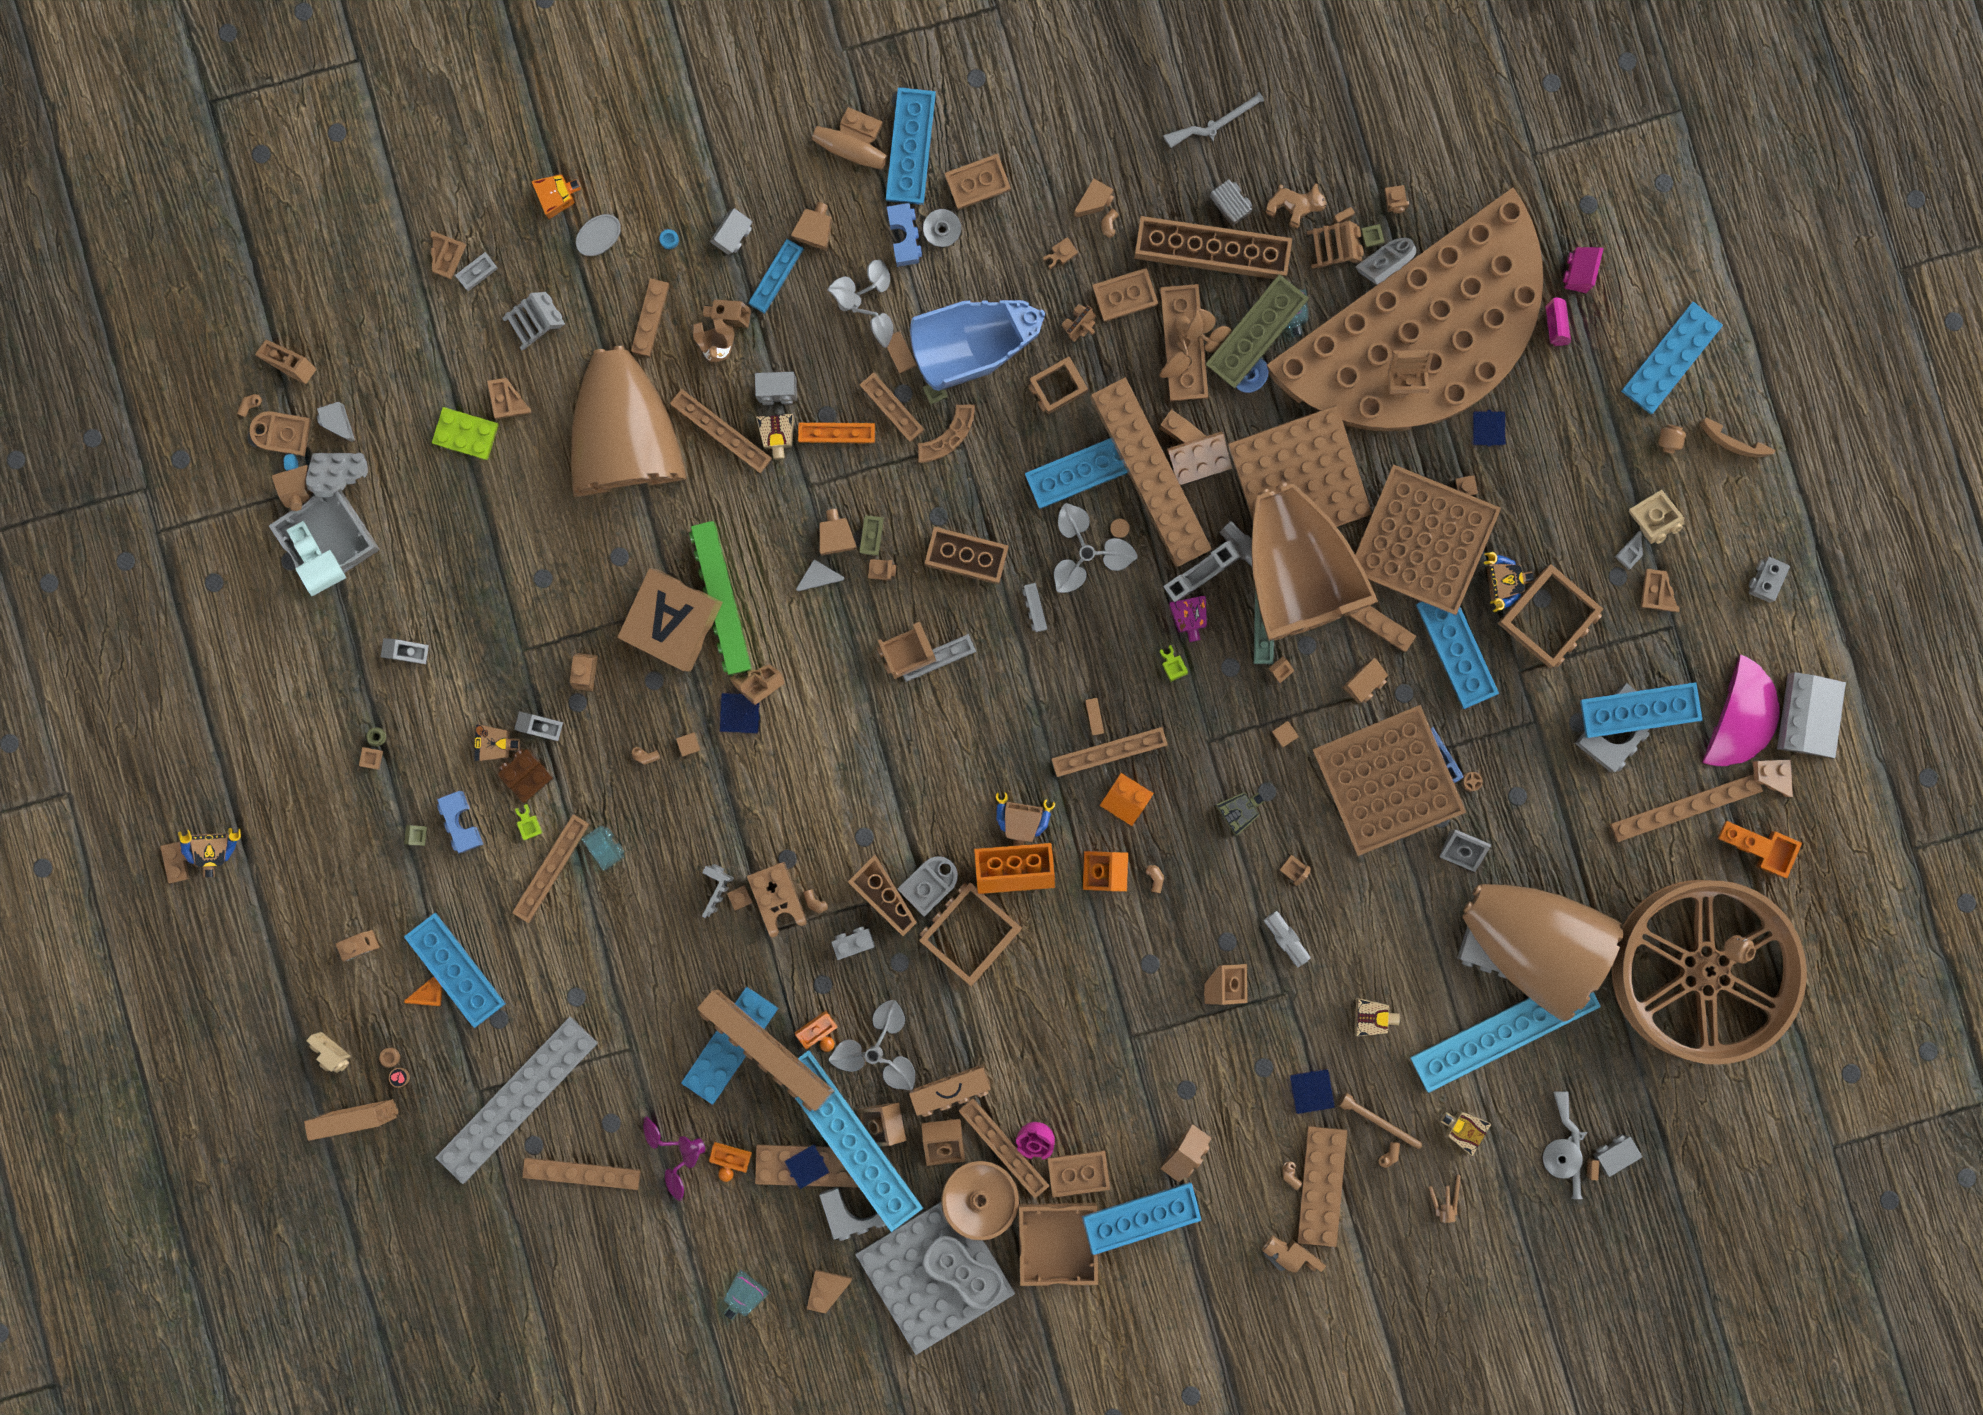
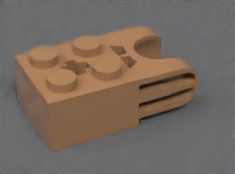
M785 862L747 876L767 931L772 938L776 937L779 933L777 919L781 913H790L797 925L805 926L807 924ZM770 882L777 884L774 893L768 889Z

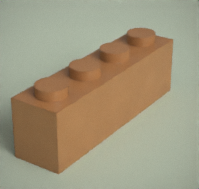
M876 855L848 881L902 936L917 923Z

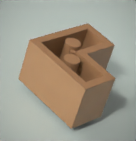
M1192 1124L1183 1134L1176 1148L1167 1156L1161 1170L1178 1182L1184 1177L1188 1178L1192 1174L1193 1168L1197 1169L1202 1163L1203 1159H1201V1156L1208 1152L1210 1148L1208 1143L1211 1137Z

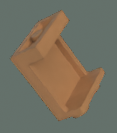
M920 622L913 624V630L885 642H882L881 639L878 640L880 646L877 647L881 658L885 657L887 661L884 664L888 674L892 673L894 679L937 661Z

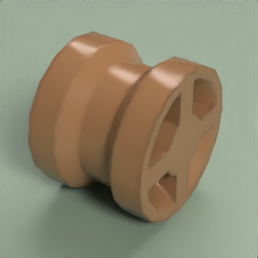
M1476 772L1465 773L1461 779V785L1467 791L1478 790L1483 782L1480 774Z

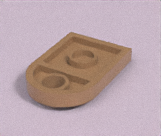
M263 412L257 415L251 422L250 436L252 441L262 449L305 457L312 419L277 412ZM263 424L265 426L264 433L257 434L256 427Z

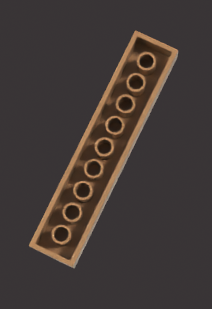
M1126 377L1092 394L1090 399L1175 567H1179L1212 550Z

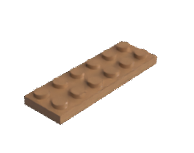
M1198 284L1160 287L1166 363L1176 353H1184L1182 342L1179 338L1180 332L1175 327V323L1182 316H1187L1191 321L1195 315L1196 308L1201 309ZM1200 336L1190 339L1184 338L1190 364L1181 375L1168 378L1170 402L1208 399L1204 341Z
M1308 1126L1297 1243L1337 1246L1347 1130Z
M757 1144L755 1184L858 1187L836 1154L828 1146Z

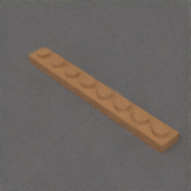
M1754 774L1619 820L1611 823L1610 826L1616 842H1620L1763 792L1761 784L1754 781Z

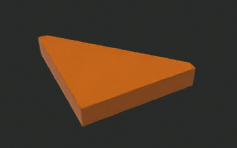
M432 977L417 989L416 992L405 999L404 1003L441 1006L443 987L435 977Z

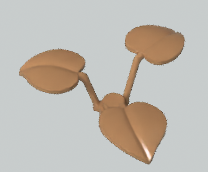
M1196 308L1195 315L1191 321L1187 316L1180 317L1176 321L1175 327L1180 332L1179 338L1181 339L1184 353L1178 352L1173 355L1159 376L1161 378L1176 377L1188 368L1190 358L1187 357L1188 350L1184 338L1190 339L1200 336L1207 341L1204 349L1209 353H1215L1231 334L1232 330L1227 326H1221L1211 333L1210 338H1208L1203 333L1209 332L1216 323L1215 317L1209 311Z

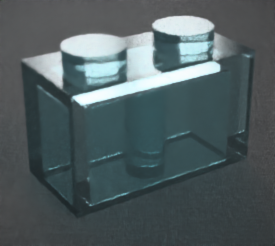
M599 826L582 838V841L602 870L606 871L625 858L623 855L625 851L619 843L616 844L613 841L612 837L614 835L608 827Z

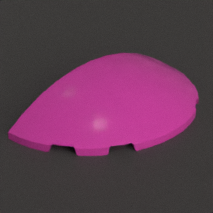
M1739 655L1727 690L1729 693L1718 725L1712 733L1702 763L1713 766H1729L1748 761L1767 746L1777 728L1779 702L1776 688L1765 671L1757 663L1743 655Z

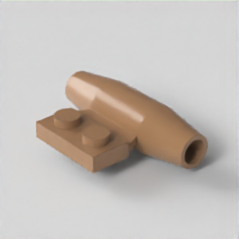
M847 108L840 122V131L817 126L812 136L814 142L831 153L859 165L882 170L887 160L886 154L870 145L871 142L875 141L882 127V121L852 108Z

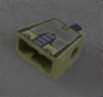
M1243 792L1217 803L1215 806L1233 834L1237 836L1259 816L1256 807L1264 803V800L1259 793L1249 798Z

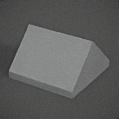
M1450 830L1440 858L1475 872L1490 849L1491 844L1460 831Z

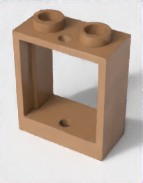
M1070 357L1063 359L1029 379L1030 385L1028 387L1031 393L1037 395L1040 400L1037 402L1042 412L1046 411L1048 415L1088 393V388ZM1064 367L1077 390L1050 405L1037 382Z

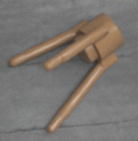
M1459 1174L1456 1178L1453 1206L1450 1204L1449 1186H1446V1204L1441 1205V1209L1432 1186H1429L1436 1216H1440V1222L1450 1223L1456 1221L1455 1215H1457L1461 1178Z

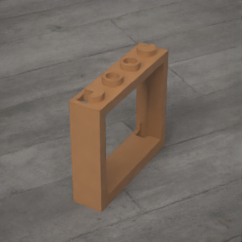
M1550 564L1545 567L1497 624L1546 666L1552 668L1554 666L1558 667L1565 660L1563 658L1567 651L1570 653L1577 646L1575 642L1578 638H1583L1589 632L1588 627L1592 622L1595 624L1602 617L1600 613L1603 608ZM1551 575L1593 610L1553 658L1511 623Z
M970 882L968 885L964 883L957 892L960 894L956 899L952 897L945 904L947 909L943 914L938 912L932 919L934 924L930 929L927 926L919 934L922 937L919 941L972 987L1020 932L1022 927L985 894H978L977 887ZM972 891L1012 928L975 971L968 976L928 939L964 897Z
M393 1099L323 1113L304 1121L307 1139L309 1141L378 1127L397 1118L398 1108H396Z

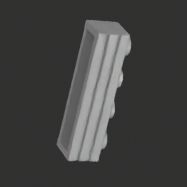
M1036 583L1025 585L1022 591L1023 595L1027 597L1025 603L1026 607L1030 609L1028 614L1029 618L1033 621L1031 624L1032 630H1035L1036 633L1045 631L1047 626Z

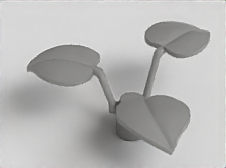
M873 260L867 267L868 279L873 283L871 286L855 293L854 282L845 276L835 280L828 287L827 291L834 296L842 311L852 310L853 313L859 312L873 315L874 317L870 321L872 332L878 342L886 348L893 335V323L890 317L885 313L878 315L877 312L858 309L861 305L859 295L875 287L879 292H884L890 284V274L885 263L882 260Z
M1065 503L1060 510L1058 526L1065 537L1071 538L1077 534L1082 545L1079 551L1081 559L1077 564L1072 560H1063L1057 564L1054 571L1056 590L1060 593L1073 591L1085 582L1086 571L1079 567V565L1084 560H1092L1095 555L1103 554L1104 564L1109 569L1115 571L1126 568L1138 558L1133 547L1126 541L1118 538L1108 540L1105 543V551H1094L1092 546L1085 545L1080 532L1087 530L1090 522L1089 516L1082 508L1069 503Z
M889 1000L884 1002L876 1009L873 1015L874 1027L883 1029L875 1046L870 1047L865 1053L861 1052L862 1048L858 1042L854 1040L842 1041L830 1056L829 1062L839 1069L850 1072L861 1069L864 1066V1058L870 1064H876L878 1061L880 1063H888L889 1065L883 1071L885 1082L892 1088L912 1090L915 1083V1070L912 1063L902 1056L896 1057L893 1062L883 1059V1051L879 1047L886 1031L897 1033L905 1024L904 1013L897 1001Z

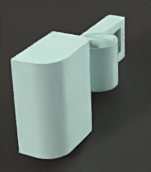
M304 521L287 529L297 552L304 561V564L295 569L311 596L346 578L331 550L323 554L321 553Z

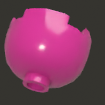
M1029 1122L1017 1134V1150L1029 1159H1032L1034 1156L1042 1157L1041 1160H1044L1053 1153L1054 1134L1043 1123Z

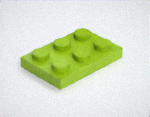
M443 407L432 444L488 460L499 424Z

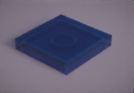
M722 693L719 731L758 734L760 702L754 705L743 694Z
M1328 1069L1290 1075L1296 1114L1335 1108Z

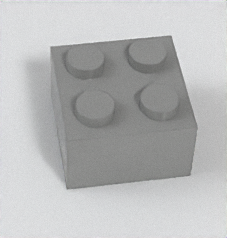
M794 372L755 373L756 398L759 403H762V405H774V402H781L783 405L793 404V401H797V379Z

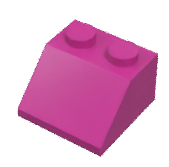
M1577 247L1573 252L1569 253L1567 259L1569 268L1563 276L1565 289L1587 293L1595 286L1603 248Z

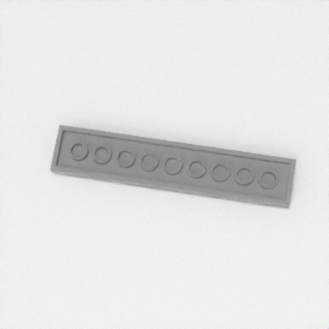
M569 1017L435 1158L464 1184L589 1054L598 1042L572 1017Z

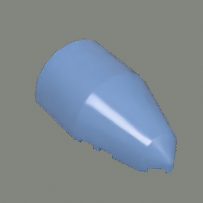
M1023 300L982 301L977 303L962 301L915 316L911 320L910 337L919 370L926 382L934 390L938 391L991 374L1038 336L1045 312L1042 309L1039 311L1029 306V303Z

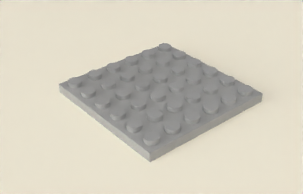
M941 1202L856 1253V1257L915 1355L1015 1294L984 1240L968 1239L955 1232L943 1215ZM942 1236L953 1237L964 1246L971 1258L979 1263L995 1268L1001 1274L1004 1281L1003 1291L991 1307L986 1310H976L969 1307L955 1288L947 1283L931 1278L925 1272L922 1262L923 1256L933 1241Z

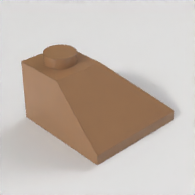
M1247 964L1219 965L1205 983V1004L1247 1003Z

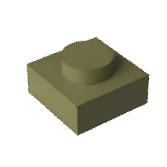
M1380 224L1361 228L1365 248L1384 244Z
M929 384L923 387L930 405L948 398L945 389L940 391L934 390Z
M406 825L404 844L425 846L427 827Z

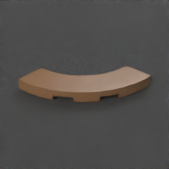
M956 405L953 421L947 431L932 441L918 443V463L938 460L954 451L963 442L972 426L975 405Z

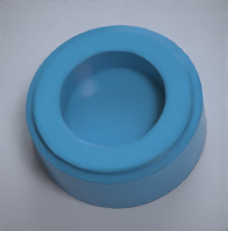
M667 229L660 234L659 240L665 249L670 250L677 247L679 237L674 230Z
M285 455L284 467L286 471L298 468L296 455Z

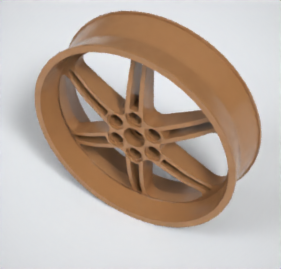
M1690 880L1674 883L1644 899L1635 907L1621 927L1623 938L1617 943V946L1620 948L1611 967L1615 996L1625 1018L1640 1036L1658 1049L1697 1063L1717 1065L1735 1063L1754 1057L1768 1049L1784 1035L1796 1018L1804 998L1807 978L1803 946L1793 924L1783 911L1759 892L1746 886L1726 881ZM1724 894L1740 901L1759 917L1761 927L1744 937L1753 940L1761 934L1769 932L1766 937L1754 943L1756 950L1772 940H1776L1780 944L1783 956V977L1779 992L1775 997L1771 998L1733 976L1730 970L1732 965L1737 962L1727 958L1724 948L1719 951L1715 948L1713 899L1716 895ZM1691 897L1695 900L1694 947L1691 951H1687L1648 930L1647 922L1656 912L1677 900ZM1704 897L1706 941H1702V907ZM1645 934L1679 952L1677 958L1650 944L1642 938V935ZM1643 944L1676 964L1680 968V974L1645 1000L1639 1002L1634 996L1631 973L1636 948ZM1704 946L1708 948L1706 956L1701 954V949ZM1723 955L1725 963L1721 966L1718 959ZM1690 956L1692 964L1687 967L1685 959ZM1710 968L1711 974H1707L1705 969ZM1722 975H1725L1726 982L1725 984L1721 985L1719 982V978ZM1688 976H1691L1693 979L1690 986H1687L1685 982ZM1734 983L1767 1000L1772 1004V1007L1769 1008L1733 990ZM1679 985L1681 989L1645 1011L1647 1005ZM1708 985L1710 992L1704 995L1703 988ZM1720 990H1724L1761 1008L1768 1015L1767 1022L1755 1033L1740 1041L1720 1044L1718 1041L1717 993ZM1690 991H1694L1696 994L1701 1043L1697 1048H1690L1674 1041L1665 1035L1652 1019L1656 1011ZM1705 1000H1708L1709 1025L1711 1036L1710 1045L1708 1043Z

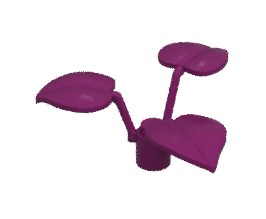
M645 1116L643 1124L644 1136L647 1143L653 1149L658 1148V1145L679 1146L683 1162L673 1170L666 1169L665 1183L672 1196L678 1201H682L684 1186L682 1180L677 1175V1170L683 1165L693 1168L699 1154L705 1152V1145L700 1138L690 1141L685 1136H681L678 1142H662L658 1128Z

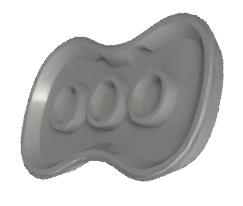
M942 1236L931 1243L923 1256L922 1262L925 1272L931 1278L947 1283L955 1288L963 1301L973 1309L986 1310L997 1301L1003 1291L1004 1281L1001 1274L995 1268L979 1263L971 1258L964 1246L953 1237Z

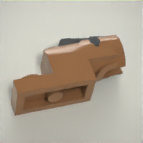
M1272 1235L1262 1248L1264 1255L1279 1271L1287 1269L1296 1273L1305 1261H1307L1306 1265L1313 1271L1318 1269L1322 1272L1326 1267L1321 1260L1293 1239L1287 1246L1288 1243Z

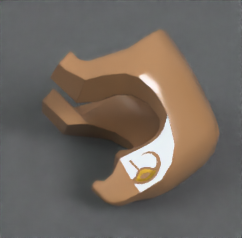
M719 318L713 320L715 328L704 331L702 322L695 323L693 337L707 360L710 362H721L728 359L734 341L733 326L725 324L723 319Z

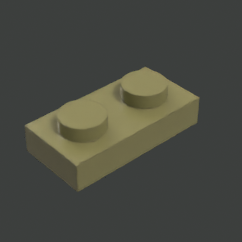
M865 515L860 554L879 556L884 522L883 517Z

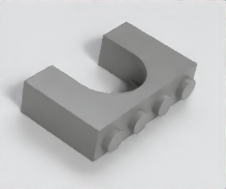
M1232 540L1227 541L1212 551L1211 555L1199 564L1177 576L1163 587L1174 602L1179 601L1243 555Z
M1625 683L1620 686L1614 695L1636 692V690ZM1649 729L1632 731L1630 737L1625 742L1613 744L1602 736L1586 738L1584 731L1575 744L1609 772H1619L1626 764L1624 762L1628 756L1631 757L1637 751V744L1640 741L1643 742L1650 733L1648 732Z
M1467 926L1457 959L1462 960L1461 964L1473 967V964L1481 966L1480 970L1491 973L1492 970L1499 972L1498 976L1508 979L1491 961Z
M839 1187L823 1191L819 1195L834 1240L838 1238L839 1241L848 1239L850 1234L855 1232L858 1235L869 1231L868 1228L876 1226V1228L886 1226L878 1213L867 1218H859L852 1215L845 1206Z

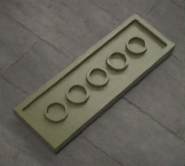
M1279 274L1208 360L1206 365L1236 389L1303 308L1309 298Z

